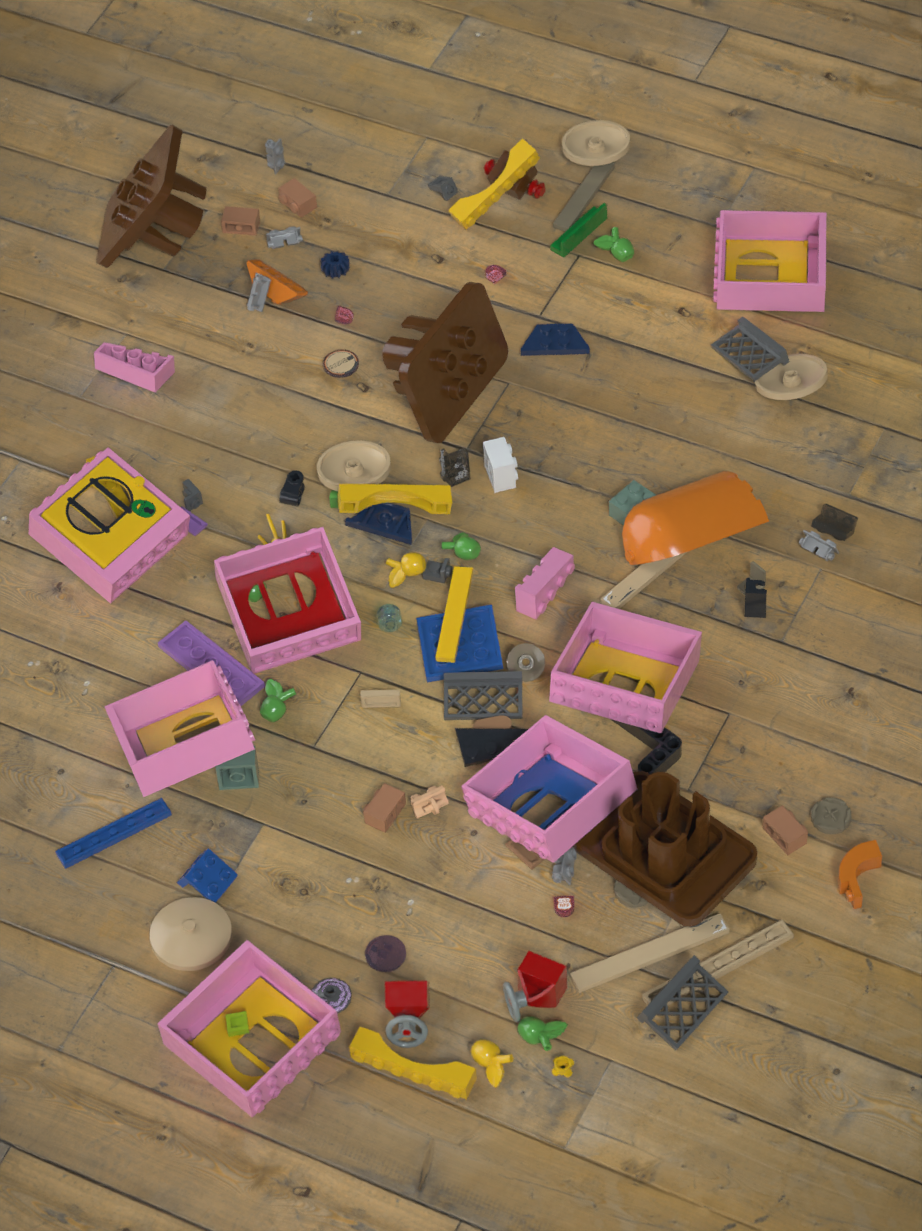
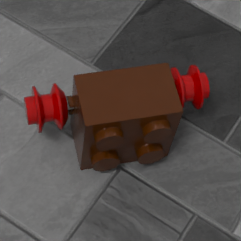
M504 150L496 164L494 159L485 163V174L488 175L487 179L491 185L498 179L506 167L510 153L507 150ZM532 166L505 193L521 200L528 189V195L532 196L534 194V197L538 199L544 195L546 188L543 182L539 184L538 180H533L538 171L535 166Z

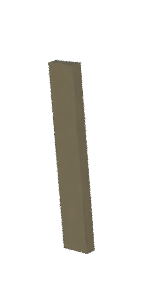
M615 162L594 166L553 222V228L566 232L577 222L614 170Z

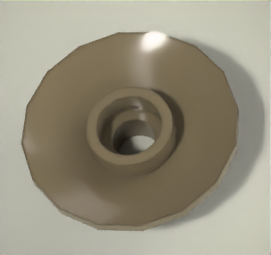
M529 643L519 644L512 648L508 654L507 667L509 671H522V680L524 682L533 681L544 671L545 657L537 646ZM523 659H529L530 664L528 666L523 665Z

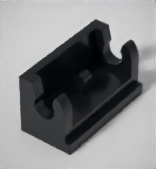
M746 578L744 617L766 618L767 590L756 588L758 585L765 586L764 581Z

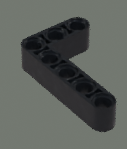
M612 720L653 749L639 762L638 771L647 772L650 775L656 772H666L681 758L682 741L664 727L662 733Z

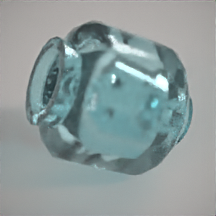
M386 604L378 609L376 615L377 623L382 631L394 632L401 627L402 615L396 605Z

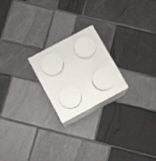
M505 437L483 442L484 466L494 493L516 488L518 474L515 468L518 465L516 458L511 455L512 448L510 443L507 444Z

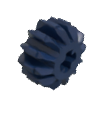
M339 250L336 252L331 251L330 254L325 253L324 257L321 258V271L326 277L331 276L332 279L334 277L340 279L341 275L346 276V273L349 272L350 260L345 255V252L340 253Z

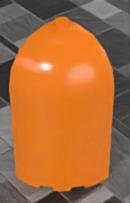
M723 471L645 499L635 505L625 518L622 531L625 558L630 565L663 560L769 522L761 500H756L752 494L753 488L746 480L741 481L736 473Z

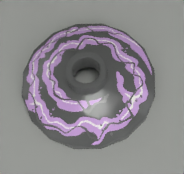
M338 978L321 980L311 990L334 1008L337 1013L345 1010L352 998L350 987L346 982Z

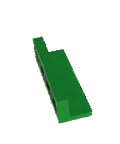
M603 203L598 208L593 206L550 245V250L563 258L567 256L607 219V204Z

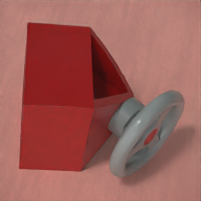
M528 951L517 969L519 991L514 992L509 982L503 983L506 1004L515 1022H519L521 1018L519 1008L526 1006L556 1008L567 990L566 965Z
M385 981V1007L395 1017L387 1024V1038L391 1043L402 1048H413L422 1044L428 1035L427 1026L420 1018L430 1008L429 982ZM399 1023V1031L392 1034L393 1027ZM416 1024L421 1028L422 1033L415 1031ZM402 1037H412L416 1040L405 1042L398 1039Z

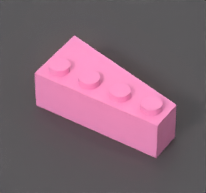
M105 342L94 352L95 369L155 393L175 373L174 356L171 355L163 357L159 356V353L156 352L147 354L142 353L141 349L127 350L125 346Z
M553 547L542 558L540 566L536 565L533 568L531 576L526 575L523 578L524 583L522 585L518 584L515 587L516 611L534 619L543 614L549 601L555 598L556 591L564 585L566 577L573 573L575 568L573 555Z

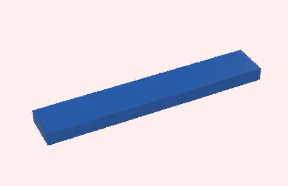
M160 798L55 851L56 856L63 867L67 869L172 815L164 800Z

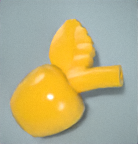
M411 552L404 554L401 562L388 558L386 565L393 567L388 580L390 588H395L402 584L406 576L414 577L423 573L426 569L424 556Z
M486 1039L477 1040L471 1048L473 1060L486 1068L489 1082L493 1087L497 1088L504 1077V1066L502 1064L512 1063L514 1061L513 1055H500L499 1046Z

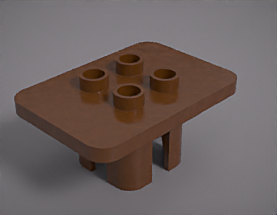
M170 125L145 156L137 161L126 179H122L106 207L96 259L97 264L105 268L110 267L124 249L129 250L137 240L166 254L175 256L181 250V245L169 240L152 227V222L189 239L197 231L202 220L203 209L171 194V190L174 189L202 200L206 198L207 188L176 172L182 129Z
M467 282L437 319L415 315L408 316L401 325L403 328L414 329L424 333L420 340L391 336L383 348L382 357L386 369L399 371L400 381L395 380L393 382L395 390L400 395H406L423 437L428 442L441 443L446 439L507 360L508 345L487 291L481 283Z
M643 771L633 772L637 790L572 847L578 854L683 926H696L754 869L757 864V848L749 840L711 816L710 803L703 795L695 791L693 793V802L680 795V780L666 772H656L651 775Z

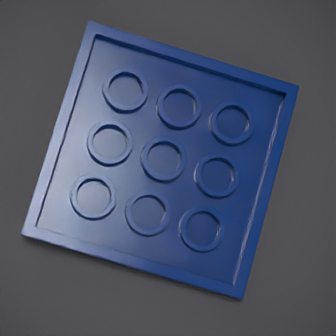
M492 605L466 609L455 663L436 662L435 658L444 613L416 618L427 683L444 680V673L490 672L504 669Z

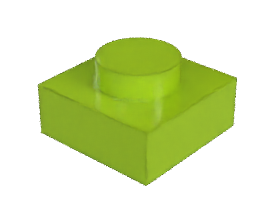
M246 1011L225 1014L229 1037L249 1033Z

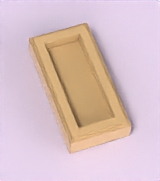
M362 690V708L401 707L400 690Z

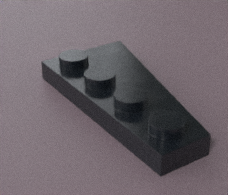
M455 728L464 767L492 761L528 729Z

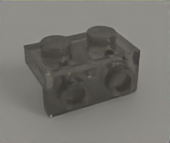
M466 448L450 454L445 449L440 450L441 457L439 461L442 468L440 475L444 482L446 481L450 487H453L471 479L469 453Z
M825 503L821 514L813 519L811 527L816 528L821 533L832 535L837 540L845 541L854 534L858 517Z

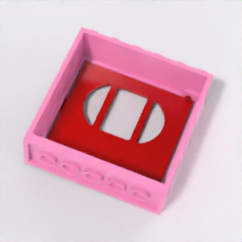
M323 527L312 528L305 533L293 534L285 539H277L272 543L257 545L253 549L241 550L236 554L221 556L214 560L216 581L248 666L253 674L361 640V621ZM323 563H324V565H325V568H326V570H327V573H328V575H329V578H330V580H331V583H332V585H333V588H334V590H335V593H336V595H337L338 601H339V603H340V606H341V608H342V611H343V613H344V616H345L346 620H345L344 617H343V614H342L341 609H340V607H339L338 601H337V599H336V596H335V594H334V591H333V589H332V586H331V584H330V581H329L328 576H327V574H326V571H325V569H324ZM294 573L308 577L315 586L316 597L310 607H307ZM288 575L301 611L277 618L263 582ZM255 585L259 587L270 620L255 614L249 605V594Z

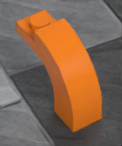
M876 840L858 844L849 850L841 861L838 889L840 894L846 893L847 901L852 903L853 909L862 908L863 896L857 882V877L867 870L881 868L882 854Z

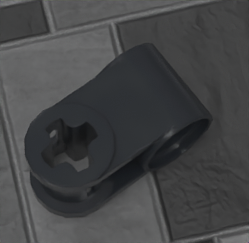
M294 470L288 473L285 484L280 492V503L297 507L300 505L305 490L302 472Z

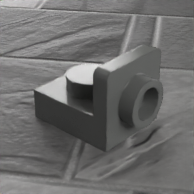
M440 175L428 184L431 191L441 192L443 199L446 201L458 193L452 177Z
M189 479L182 482L185 508L188 511L198 508L203 504L201 491Z
M445 558L444 563L428 560L426 569L423 572V579L445 584L447 577H450L452 573L450 558Z

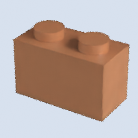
M295 178L278 188L279 201L301 218L317 208L316 195Z
M225 206L221 219L223 233L257 236L260 225L259 209Z
M384 783L381 789L376 790L370 804L368 803L364 807L365 824L386 833L406 805L405 792Z
M783 805L763 817L764 831L787 856L807 844L808 831L806 827L800 824L795 819L794 814L791 811H787Z

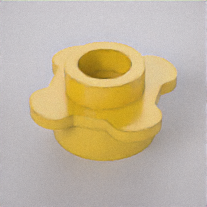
M566 1056L554 1058L552 1074L554 1076L564 1075L567 1078L571 1077L574 1060Z

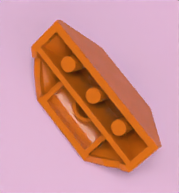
M260 259L247 260L252 284L256 273L271 279L267 297L272 299L273 303L278 305L289 303L308 294L305 288L271 266L266 265Z

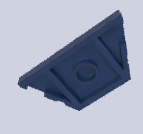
M573 323L537 324L521 347L520 352L521 356L590 354V347Z
M381 503L363 509L351 519L349 517L345 519V526L412 545L409 508L392 503Z

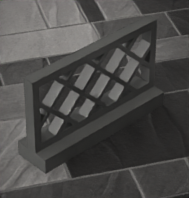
M745 317L738 319V326L711 344L713 350L754 382L780 363L785 366L790 362L786 349ZM739 332L742 334V337L733 338ZM744 342H753L752 346H744ZM727 343H728V347H724V348H720V347H719V346L722 345V344H727ZM732 343H740L738 347H731ZM755 350H763V354L754 353ZM743 351H751V354H750V355H742V352H743ZM730 352H739L738 356H730ZM762 359L761 363L754 364L753 360ZM766 359H775L772 362L765 363ZM742 360H749V364L740 363ZM760 368L755 374L751 373V369Z
M522 671L444 673V720H479L501 715L507 716L510 719H523ZM471 688H476L480 691L474 698L467 693ZM490 688H496L500 691L493 698L487 693ZM509 688H518V693L513 698L506 692ZM448 689H457L461 693L452 698L448 694ZM483 695L490 700L484 707L477 702ZM502 695L509 699L504 706L496 701ZM462 696L470 700L464 707L457 702ZM513 703L518 707V713H510L506 709ZM454 704L460 709L457 714H448V709ZM473 704L480 709L476 714H471L467 711ZM492 704L499 708L496 713H490L486 709Z
M695 955L636 1017L641 1023L645 1022L675 1051L729 993L699 964L700 960ZM696 971L703 976L704 983H694L693 974ZM681 987H690L691 998L681 997ZM694 987H704L705 998H695ZM709 988H716L721 995L718 998H709ZM669 1001H677L678 1012H668L667 1003ZM681 1001L691 1002L692 1012H682ZM696 1002H706V1011L697 1012ZM655 1016H664L665 1026H658L652 1019ZM668 1016H679V1026H669ZM683 1016H693V1026H684ZM670 1030H680V1040L677 1043L670 1037Z

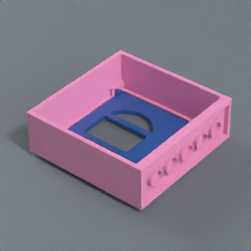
M547 715L542 717L461 786L464 793L463 798L469 808L468 812L473 818L481 820L486 826L493 827L500 834H505L515 843L522 844L527 850L534 851L542 859H547L552 863L559 859L637 790L628 759ZM528 770L527 773H520L518 782L513 783L514 777L518 772ZM542 789L517 812L511 811L513 803L521 795L533 790ZM548 793H553L567 801L540 826H536L522 818L526 812Z

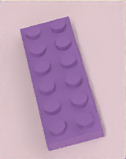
M187 621L183 622L158 642V647L188 671L213 660L216 667H221L240 706L265 687L264 681Z

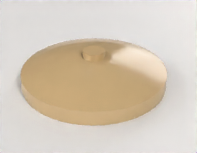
M596 120L578 124L569 129L562 139L564 155L569 160L586 166H599L615 162L622 158L630 148L629 132L623 126L611 121Z
M790 354L788 355L789 363L785 366L780 363L755 381L756 389L761 395L775 400H791L807 396L817 391L827 381L828 371L826 363L814 355Z
M348 441L337 444L326 450L317 462L319 480L323 485L335 491H338L339 484H380L387 478L391 470L389 453L382 446L369 441Z
M198 897L183 898L168 904L156 915L150 928V942L156 957L166 966L180 971H196L213 965L224 956L232 940V926L225 910L211 900Z

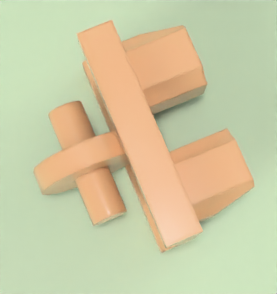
M434 785L428 788L427 793L423 795L415 794L410 797L414 815L417 819L431 812L437 815L439 814V808L449 804L443 786L436 787Z

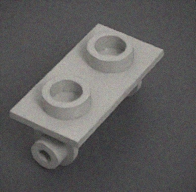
M281 138L277 142L269 139L265 143L266 153H268V166L274 169L275 174L285 165L284 148L282 147Z
M288 227L286 230H272L266 233L268 248L272 249L284 247L283 241L285 240L287 241V246L303 242L302 235H300V227Z
M256 273L255 278H253L254 282L247 303V309L250 311L256 309L263 312L271 279Z
M806 530L803 531L806 537H802L799 541L802 548L811 553L816 548H819L815 554L826 561L834 559V552L839 554L837 545L833 541L821 539V536L814 531L810 533Z
M573 847L555 861L556 864H559L554 865L552 878L555 883H561L562 880H565L568 885H571L572 877L574 876V862L577 858V852Z

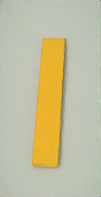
M454 566L435 657L436 662L455 663L474 572L472 567Z

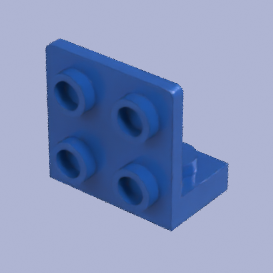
M208 848L197 857L177 881V884L182 888L187 884L192 885L206 899L216 903L238 874Z

